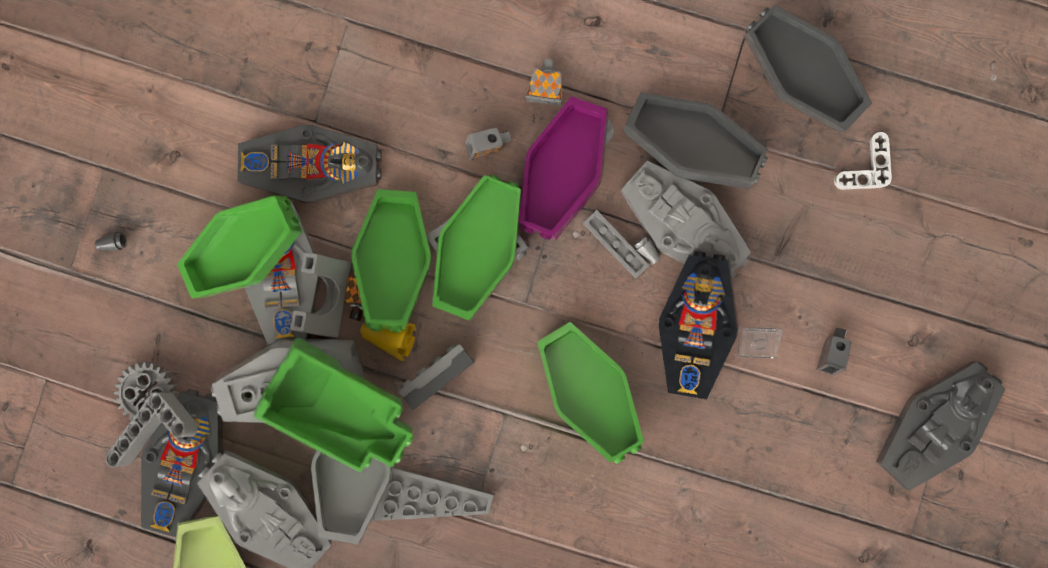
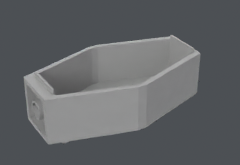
M296 338L279 339L220 373L211 386V393L214 398L216 397L218 403L217 412L219 416L222 415L223 421L265 423L253 416L256 405ZM300 338L338 360L340 367L364 379L365 375L354 340ZM245 392H251L252 397L247 398Z

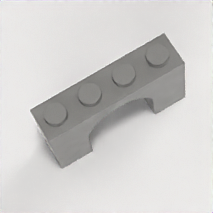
M304 253L301 272L321 277L325 282L327 295L323 306L317 312L306 313L294 310L290 330L338 338L347 279L352 262L318 254Z

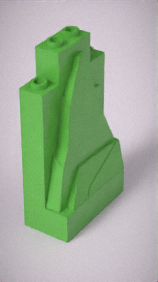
M296 337L263 392L253 415L257 419L360 473L364 467L368 468L372 458L393 467L395 462L398 463L401 460L404 447L409 446L414 438L412 427L397 420L403 411L401 399L340 367L338 360L299 337Z

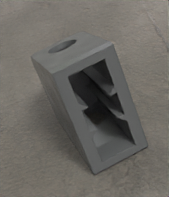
M835 328L834 336L826 339L816 370L832 375H837L846 370L851 341L845 339L847 330Z

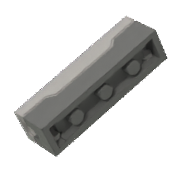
M454 343L446 350L447 354L441 358L439 355L431 361V367L427 370L425 367L416 373L417 378L413 381L408 379L400 386L402 389L399 393L412 410L416 409L474 363L461 344L456 346Z

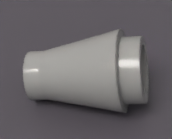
M643 236L634 244L635 250L652 265L661 258L651 239L647 238V236Z

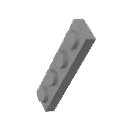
M598 210L583 222V225L635 279L650 266Z

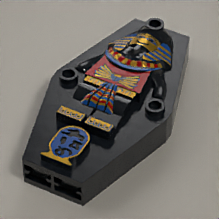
M694 251V254L688 255L660 315L659 333L668 393L707 400L738 336L739 325L730 260L725 259V255L714 254L713 257L705 256V252Z

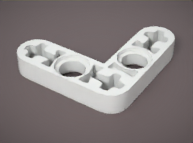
M877 132L870 138L871 170L844 171L839 173L834 178V184L838 189L883 188L890 184L892 175L888 135L884 132ZM878 137L884 141L880 144V150L884 149L885 151L875 152V150L879 149V143L875 142ZM877 155L884 156V165L877 164ZM886 168V170L882 171V177H886L883 184L877 179V177L881 176V170L877 171L876 169ZM861 174L865 175L868 179L865 185H861L858 182V177ZM844 176L845 179L853 178V181L843 185V182H840L839 179Z

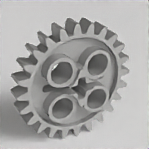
M148 361L144 362L143 365L141 362L136 363L135 366H129V370L122 371L124 376L118 377L121 383L115 384L119 390L114 392V394L119 395L115 402H121L118 409L124 408L125 411L122 415L124 416L129 413V420L134 418L144 402L152 393L157 392V389L161 390V392H170L173 395L178 394V392L173 391L177 384H171L174 377H167L170 371L162 372L163 366L156 368V363H152L149 366ZM144 375H146L149 379L148 384H146L143 380ZM158 381V384L147 392V396L141 398L137 405H135L134 402L146 393V389L151 388ZM131 388H132V389L135 391V393H136L135 397H133V396L130 394V389H131Z

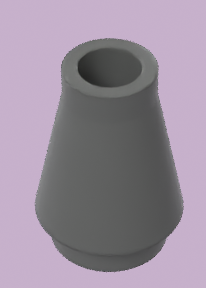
M114 232L101 239H97L95 245L99 251L122 250L126 247L127 241L123 233Z

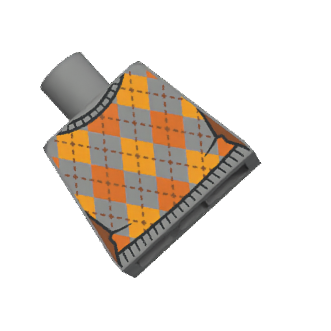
M544 59L543 68L534 69L526 93V101L561 106V72L554 71L555 61Z
M497 128L469 134L465 141V146L470 161L500 151L504 143L511 142V137L508 130L499 133Z

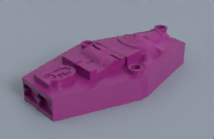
M571 96L529 148L525 160L519 224L523 227L522 230L531 234L537 232L540 234V237L546 240H551V238L557 240L599 188L603 175L609 116L607 108Z

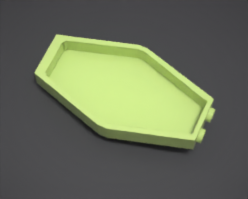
M217 514L178 523L173 568H246Z

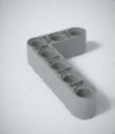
M154 392L148 397L108 451L106 462L110 467L129 466L161 423L177 438L194 436L198 430L197 423L172 393Z

